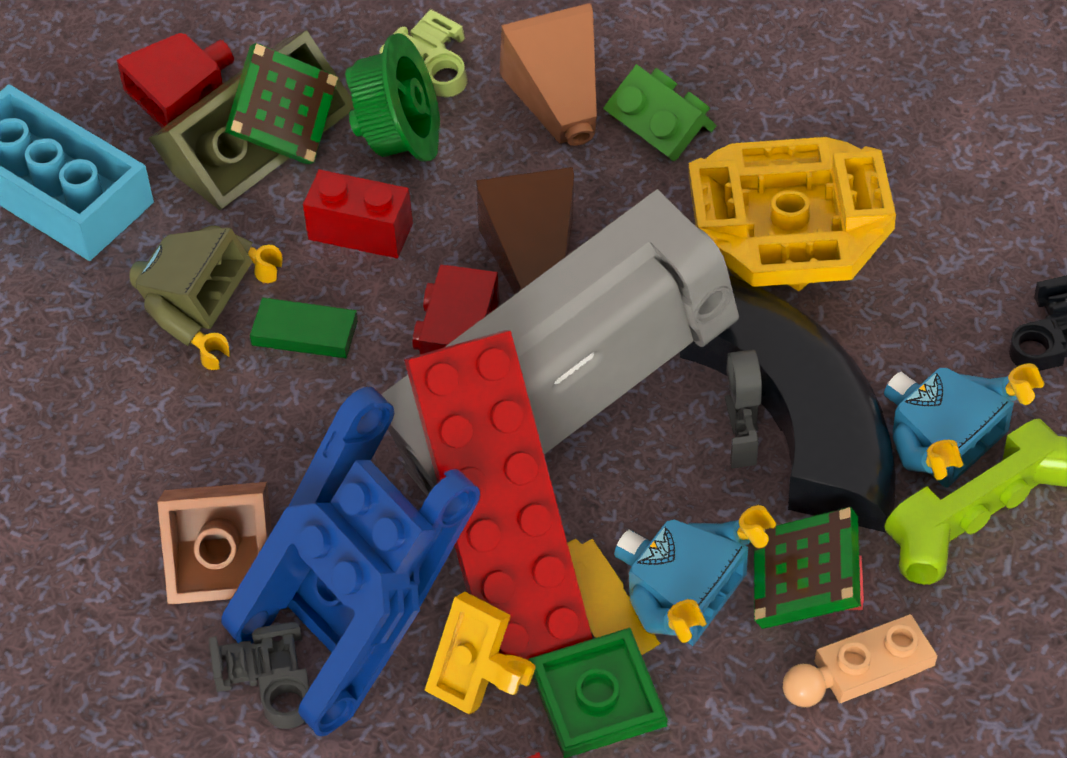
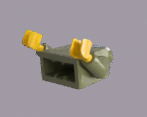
M216 225L193 232L169 234L162 239L149 261L135 262L129 274L132 286L140 292L145 300L144 307L146 312L162 329L188 347L192 343L199 348L201 363L210 370H218L220 368L218 359L209 352L218 350L230 357L229 344L222 334L209 333L205 335L201 332L202 328H212L252 263L255 264V277L263 283H272L277 280L276 267L282 268L283 259L278 247L263 245L255 249L251 247L253 242L236 235L231 228H221Z

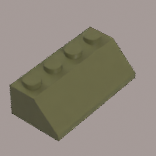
M307 30L287 37L271 48L336 75ZM243 69L148 138L172 174L219 210H222L289 159V157L225 133ZM339 78L323 132L349 114L350 110L354 109L352 98Z

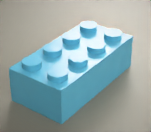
M8 84L0 91V206L83 258L91 261L154 203L146 165Z

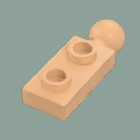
M910 614L817 649L814 659L817 667L810 664H798L790 668L783 679V692L792 704L799 707H811L823 698L827 688H831L839 703H843L935 666L937 654Z

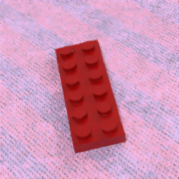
M504 330L404 359L437 483L446 477L444 475L446 471L458 469L480 490L478 504L454 546L467 593L511 615L498 653L514 655L529 660V658L593 639L511 331Z

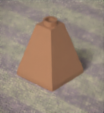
M590 3L502 25L500 74L502 79L559 144L568 142L571 146H578L587 143L595 135L597 108L593 9Z

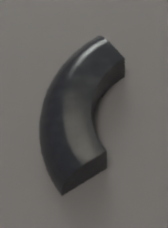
M729 276L739 320L703 347L693 341L680 351V358L702 364L727 376L728 353L754 349L761 372V404L771 414L780 431H783L790 451L792 471L790 475L788 510L816 516L851 507L858 516L859 527L887 533L884 526L894 510L896 473L892 444L886 421L870 383L853 358L816 321L790 303L764 289L752 287L745 281Z

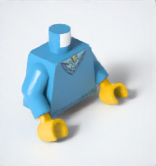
M1023 364L1014 368L1009 376L998 378L964 375L948 368H938L921 385L903 372L894 375L884 390V396L897 405L892 434L902 466L908 471L930 473L941 485L948 488L1009 431L1014 406L1012 401L1018 399L1021 404L1028 405L1035 399L1033 388H1042L1045 385L1038 368L1034 364Z
M764 506L750 507L743 512L739 520L725 523L686 524L675 519L666 521L652 541L632 530H627L622 535L616 545L614 556L631 566L629 571L630 602L645 631L651 634L677 635L682 643H689L694 646L747 575L748 547L745 545L750 542L755 548H763L767 545L769 537L764 530L776 527L777 523Z

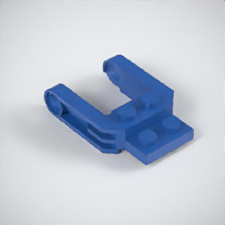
M361 388L342 403L289 506L330 503L356 460H372L394 417V407L375 388ZM458 469L445 472L444 475L446 477L434 486L421 509L418 510L436 529L409 572L410 581H415L418 584L419 608L480 499L479 488ZM310 569L288 605L291 611L331 653L354 618V611L350 607L344 606L312 569Z
M356 460L330 503H311L286 507L221 618L222 626L237 643L251 640V644L254 643L253 631L260 627L270 626L279 611L288 607L310 569L314 571L344 606H348L354 611V618L299 705V715L318 736H327L352 718L420 611L418 584L415 581H410L409 572L436 531L371 460Z

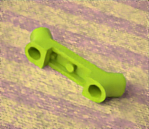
M1033 419L1007 435L1001 462L940 500L926 486L899 504L886 520L884 527L885 531L901 547L899 557L900 573L910 582L922 585H930L943 579L947 570L950 541L964 532L967 534L976 533L986 525L993 513L1004 506L1008 509L1018 506L1026 499L1030 490L1038 484L1067 487V437L1058 436L1043 420Z

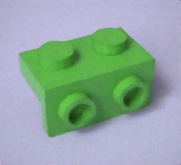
M637 64L603 107L610 115L672 161L679 158L702 126L711 133L717 126L706 116L710 107L689 91L682 98L673 91L677 83L657 68L649 74Z

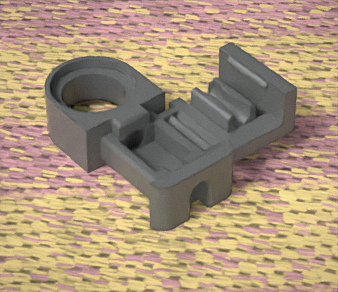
M751 349L731 352L727 355L726 371L731 395L725 396V402L732 431L735 434V438H732L731 469L757 465L759 440L756 431H758L757 416L758 405H761L762 381L756 351Z
M288 622L257 628L252 633L253 645L251 640L219 646L217 636L208 637L213 678L217 692L232 690L231 684L249 681L250 686H256L257 680H259L264 714L272 725L282 729H290L305 722L299 715V706L290 712H279L272 707V703L278 695L292 692L298 694L303 699L310 688L306 668H298L295 641L302 640L298 623ZM275 636L283 637L281 641H273ZM225 659H226V663H227L228 678H229V679H226V680H224V678H223L224 668H223V661H222V660H225Z

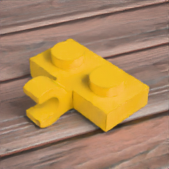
M465 591L454 597L424 691L470 715L481 706L488 682L493 683L500 690L512 695L517 693L520 684L526 687L530 685L536 666L522 657L498 653L511 615Z

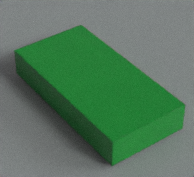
M262 297L250 333L252 346L347 359L358 322L357 310Z

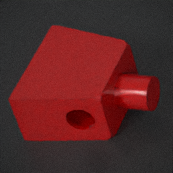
M182 33L117 59L123 90L162 128L222 85L221 70L234 63L232 51L223 40H218L202 50L192 39Z

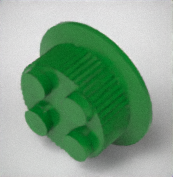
M392 34L385 41L383 53L359 59L354 62L353 66L346 68V81L351 91V100L354 107L349 112L350 126L353 133L357 137L363 136L373 152L375 151L380 157L409 151L419 161H431L438 153L440 114L434 86L426 64L413 42L404 34Z

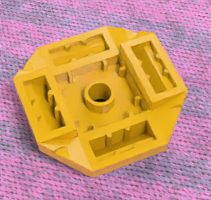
M829 137L731 143L714 151L706 159L700 157L689 163V184L696 227L703 230L714 241L725 259L727 268L734 277L747 282L752 287L789 285L795 290L800 291L809 283L852 280L895 229L896 212L880 149L867 146L860 149L846 141Z

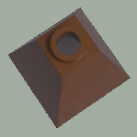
M573 167L476 180L479 231L514 294H517L568 256L573 222Z

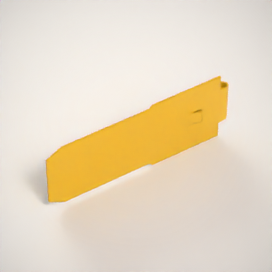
M575 538L567 542L593 636L598 638L631 628L641 655L660 645L661 643L656 636L645 631L631 605L629 596L623 589L624 584L594 540L591 539L581 544Z

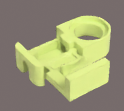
M430 9L410 31L411 36H409L407 27L397 29L394 34L401 33L407 36L421 54L437 96L451 97L465 89L467 75L464 62L460 56L446 49L444 45L446 41H451L450 37L460 43L465 39L461 25ZM384 45L380 48V54L383 53ZM445 68L454 69L458 72L450 81L440 82L434 79V75Z

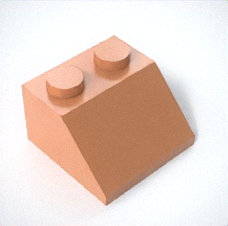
M267 482L164 490L157 504L168 605L232 599L272 532Z

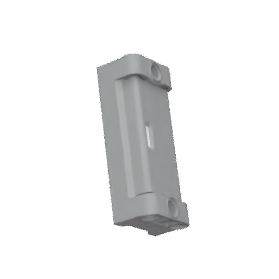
M656 189L445 347L504 330L511 331L542 450L545 455L693 341L701 347L705 346L738 321L739 314L726 262L721 251L708 234L697 228ZM406 375L381 395L394 407V417L388 430L403 458L402 464L409 476L428 496L437 484L409 376Z

